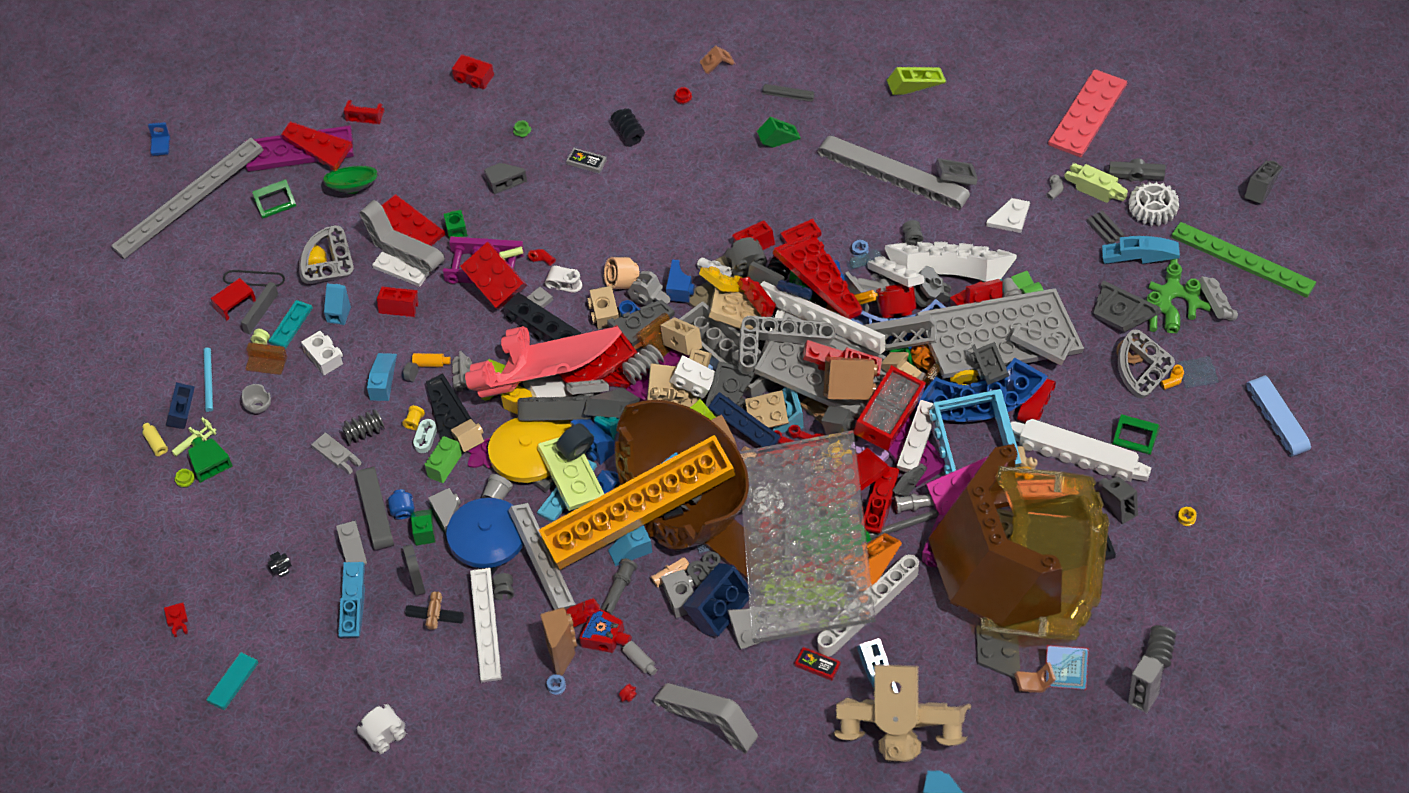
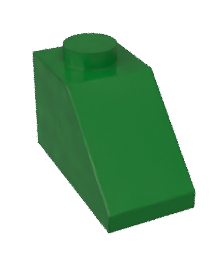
M769 117L757 130L760 142L765 146L773 148L801 139L794 125L773 117Z
M432 509L413 512L411 520L416 546L436 543Z

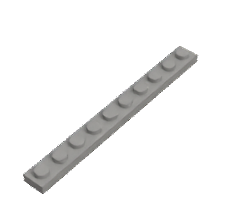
M249 138L111 245L113 250L123 259L128 257L263 151L262 146L252 138Z

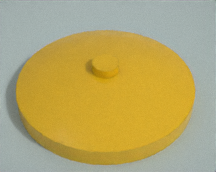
M518 418L509 420L502 424L490 438L488 445L490 463L499 475L514 482L529 483L545 479L550 476V472L537 448L538 444L559 438L563 433L559 427L549 420L523 421Z

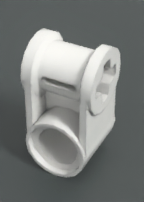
M552 266L545 281V285L551 289L553 287L557 288L556 290L578 292L582 288V282L579 280L580 274L577 270L560 266Z

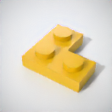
M713 266L709 268L701 267L699 275L720 291L745 292L738 285V281L742 277L723 275L720 273V269Z

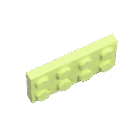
M559 438L539 443L537 448L568 511L580 508L604 495L585 454L570 461L557 449L556 444Z

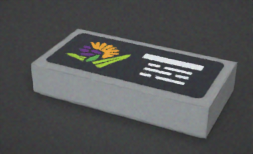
M573 148L566 160L567 165L596 173L601 172L607 161L605 156Z

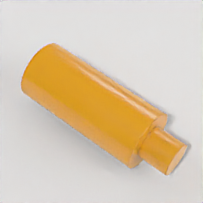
M413 353L412 363H416L418 367H443L444 364H451V357H444V354Z

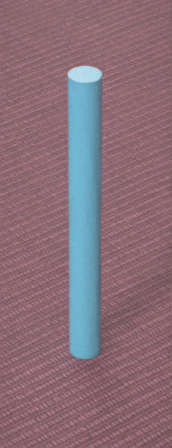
M204 348L205 411L209 412L213 411L211 349Z

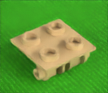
M650 364L647 400H666L682 404L684 400L688 399V393L683 388H678L669 382L676 369L675 366Z
M783 390L745 399L747 412L768 428L789 423Z

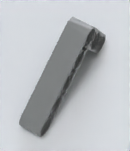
M376 200L371 201L360 211L359 214L374 245L382 248L383 252L428 272H432L445 260L443 254L438 249L393 230L383 207Z
M746 316L742 320L740 328L738 369L742 374L746 375L751 374L755 370L758 340L805 344L807 340L822 345H829L833 341L836 329L833 324L828 322ZM751 325L754 329L749 330L745 326ZM764 327H771L773 331H767ZM788 328L792 332L786 333L783 329ZM803 330H808L811 334L807 335L803 333ZM822 332H828L830 336H824ZM744 343H750L753 347H746ZM743 361H750L752 365H745Z
M666 683L654 698V703L658 707L666 708L665 710L668 712L719 725L733 748L742 750L743 754L748 752L758 738L756 731L741 708L730 699Z

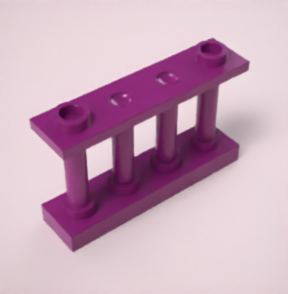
M450 237L451 253L455 254L451 269L443 268L444 279L452 284L457 282L474 283L462 269H459L461 256L464 253L474 254L487 241L498 252L522 247L523 254L508 258V263L514 269L516 258L524 257L523 241Z

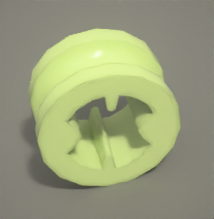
M262 329L254 330L251 341L256 345L266 346L270 338L268 332Z

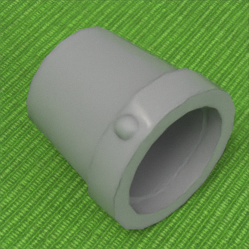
M491 474L482 497L503 500L508 492L511 491L513 485L506 478L497 474Z

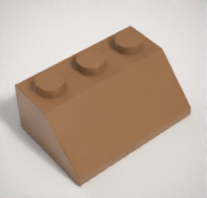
M564 607L540 614L546 645L555 672L561 676L575 656L574 647H577L572 617L570 614L566 615Z

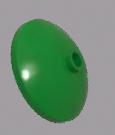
M349 166L337 169L336 172H329L324 176L323 180L324 184L333 190L355 194L373 183L378 174L377 170L373 167Z

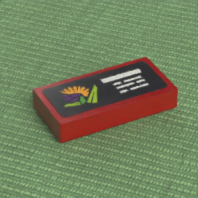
M805 647L802 648L795 662V667L833 681L841 665V661Z

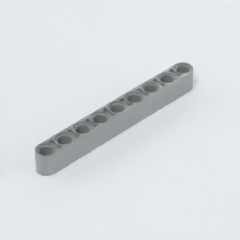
M827 136L818 149V154L821 157L825 156L833 162H840L851 169H858L861 173L869 176H876L877 179L891 182L892 185L902 189L904 187L909 189L908 191L917 195H924L925 198L930 200H937L945 206L955 207L958 211L962 209L970 196L969 191L962 186L945 182L939 177L833 136Z

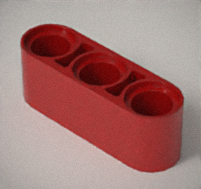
M1047 379L1041 388L1022 404L1017 417L1018 421L1026 423L1030 419L1040 420L1044 412L1043 407L1048 404L1051 397L1050 393L1052 390L1054 391L1056 381Z

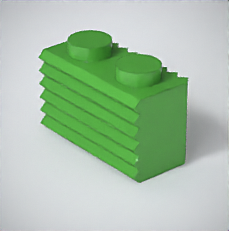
M445 436L442 437V440L434 449L435 451L430 455L431 457H428L429 460H426L427 463H424L428 478L444 483L462 455L458 441Z

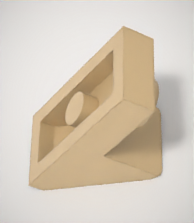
M891 352L881 363V368L888 372L892 365L918 379L922 374L919 369L907 362L908 352Z

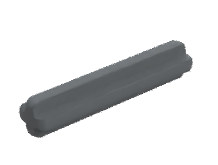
M764 84L763 94L811 102L815 97L814 91Z

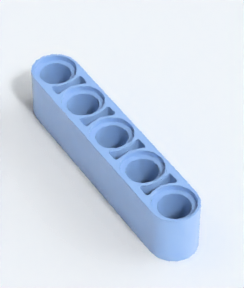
M1265 375L1247 382L1248 392L1252 393L1253 396L1251 397L1257 406L1261 407V412L1266 420L1271 422L1272 425L1270 426L1276 435L1280 436L1282 439L1280 441L1285 449L1290 451V456L1293 457L1310 450L1311 444L1307 435L1270 379Z

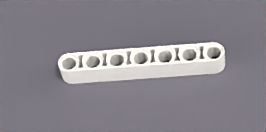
M914 555L902 557L872 585L871 589L860 596L818 636V652L828 657L832 656L917 577L919 572L918 559Z

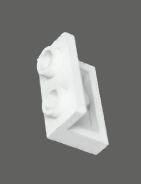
M682 355L669 382L678 388L691 392L696 397L704 398L712 385L716 371Z

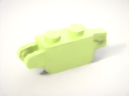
M1074 163L1070 166L1072 172L1067 171L1064 175L1065 179L1076 184L1077 190L1106 203L1111 198L1124 201L1127 197L1128 190L1118 183L1117 177L1087 164L1083 167Z

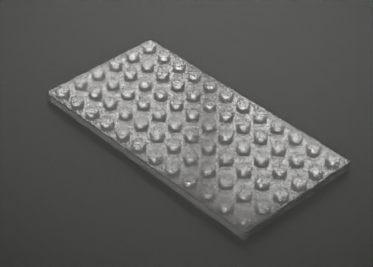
M853 430L739 451L746 465L749 477V491L742 511L753 642L759 643L876 622Z

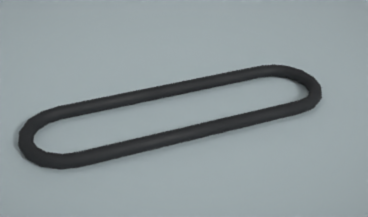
M229 270L223 275V281L226 284L233 283L225 279L226 275L230 272L280 275L283 280L276 287L281 286L285 282V276L278 272ZM246 283L248 286H267V284Z

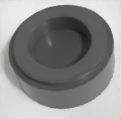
M408 362L405 365L403 376L406 381L414 382L418 374V365Z

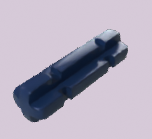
M783 280L778 281L776 288L779 291L807 300L812 296L813 291L809 288H802L800 285L790 282L786 283L787 281Z

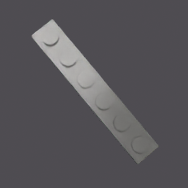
M529 504L511 506L508 511L554 610L563 607L566 610L574 606V600L539 532V525Z

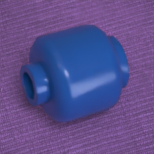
M399 489L395 490L388 497L390 515L397 520L411 517L415 510L412 494Z

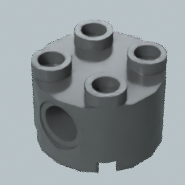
M751 237L732 243L733 247L731 249L728 247L725 252L726 260L734 276L748 277L749 266L753 261L764 267L767 264V258L757 239L754 241Z

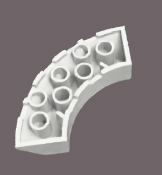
M917 242V246L907 245V243L885 245V251L890 261L906 266L907 269L915 270L918 274L925 266H929L937 274L966 276L985 282L1001 279L1017 256L1000 249L997 252L989 251V247L973 246V244L959 243V246L948 244V242H934V245L932 243Z

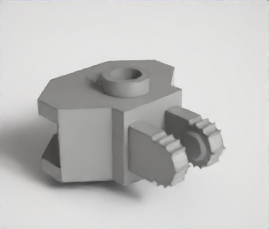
M642 271L638 279L632 283L628 290L631 300L640 305H649L659 300H663L667 305L670 303L669 295L662 291L663 286L660 284L657 276L651 271Z

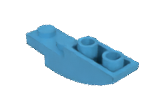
M1120 237V243L1102 245L1104 264L1140 258L1142 263L1180 258L1179 242L1160 237Z
M344 562L342 598H340L339 638L360 637L365 596L364 562Z

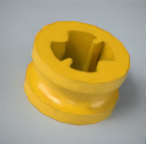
M1191 507L1181 508L1178 513V521L1184 526L1193 525L1196 521V511ZM1184 514H1187L1188 516H1191L1190 519H1187V517H1184Z

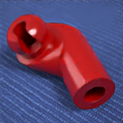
M543 249L530 250L528 252V258L533 262L544 261L551 266L556 261L553 256Z

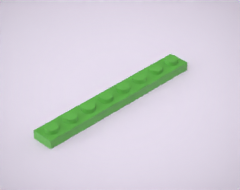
M1180 222L1172 234V238L1303 297L1308 298L1316 285L1314 280L1185 223Z

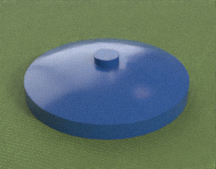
M480 498L461 506L453 514L447 526V540L453 555L461 562L477 568L496 567L513 559L524 545L508 511L514 505L502 499Z

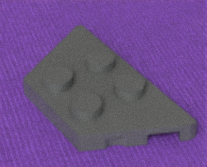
M1104 280L1101 283L1102 291L1097 298L1098 304L1094 310L1095 318L1125 332L1161 313L1159 306Z
M989 620L976 626L978 665L993 669L999 674H1005L1016 680L1015 673L1017 671L1020 672L1017 623L1001 627L994 624L993 620Z

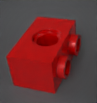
M461 55L452 68L454 80L458 83L469 84L473 88L485 89L494 76L492 64L466 55Z

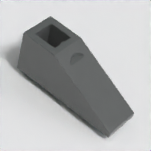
M1265 161L1250 178L1245 198L1263 203L1268 197L1283 166L1275 161Z
M619 388L589 397L585 404L584 414L620 418L625 406L639 402L640 398L624 388Z

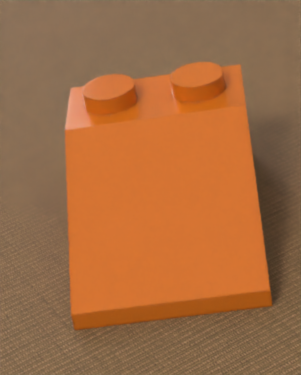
M884 533L836 563L846 585L860 593L871 589L872 585L879 580L902 543L900 540Z

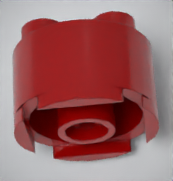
M903 284L886 286L884 291H881V288L876 290L878 309L883 318L893 317L897 313H901L902 316L913 314L912 311L917 308L914 286L907 287Z

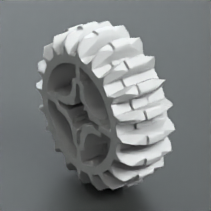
M1149 181L1147 185L1142 183L1140 187L1136 186L1129 198V210L1132 212V217H1136L1137 222L1143 220L1144 225L1150 222L1151 227L1154 223L1160 226L1161 222L1166 225L1168 220L1172 221L1173 217H1176L1179 209V198L1175 190H1171L1170 186L1165 187L1164 183L1160 185L1157 181L1154 184H1151Z

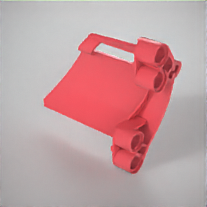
M522 326L506 330V337L501 339L503 351L506 354L510 353V357L502 373L495 372L492 362L474 363L470 365V371L465 374L466 384L469 389L477 391L481 398L512 392L520 382L565 373L582 367L608 349L622 331L617 326L530 345V336L527 328Z

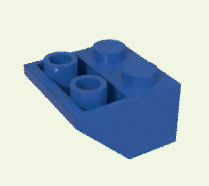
M590 419L572 420L571 427L581 423L594 436L593 444L586 451L587 457L592 462L596 461L601 465L615 453V440Z

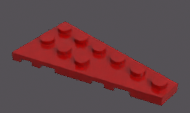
M816 231L774 248L772 254L841 316L852 319L861 315V305L855 295L848 290L847 282L843 281L840 277L841 272L830 254L825 252L822 241L819 242L817 239Z

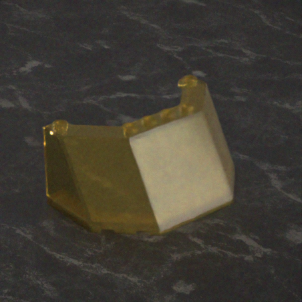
M999 466L996 480L999 486L1003 487L1014 515L1011 541L1042 555L1050 554L1059 559L1062 567L1061 613L1003 627L994 624L993 620L984 617L981 618V630L1039 638L1077 640L1080 635L1078 630L1081 626L1085 627L1092 616L1090 611L1093 606L1097 607L1101 601L1109 519L1107 514H1103L1102 507L1104 504L1100 493L1095 492V479L1092 476L1060 471Z

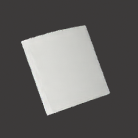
M558 374L523 381L525 389L529 390L533 397H572V394L567 391L565 382Z

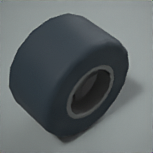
M575 424L561 435L556 446L567 460H575L591 447L594 436L583 424Z

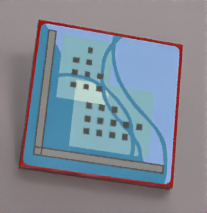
M1047 645L1046 663H1051L1056 678L1049 687L1086 690L1089 648ZM1048 671L1045 672V682L1049 678Z

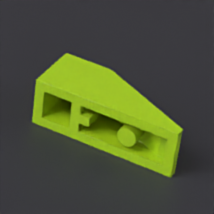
M897 67L887 79L892 94H907L946 83L940 68Z

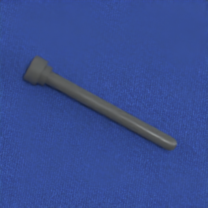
M933 510L885 526L881 534L868 533L871 539H874L884 533L889 534L937 518L939 514L937 510Z

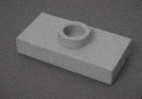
M603 379L566 383L567 391L572 395L582 394L590 396L594 392L609 391V384Z

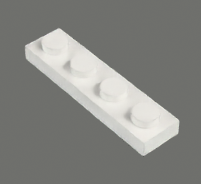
M883 256L867 261L868 269L907 287L924 283L923 275L916 273L915 270L907 269L906 266L898 265L895 261L887 260Z
M920 400L897 464L899 470L908 472L920 464L934 421H931L929 416V410H931L930 408L933 403Z

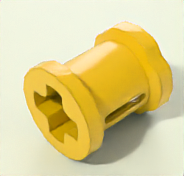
M412 405L408 409L407 418L402 423L405 428L417 431L420 419L424 417L425 411L418 406Z

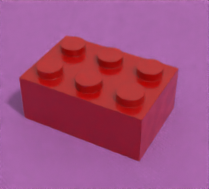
M488 241L460 266L495 308L499 310L515 294L520 293L528 286Z

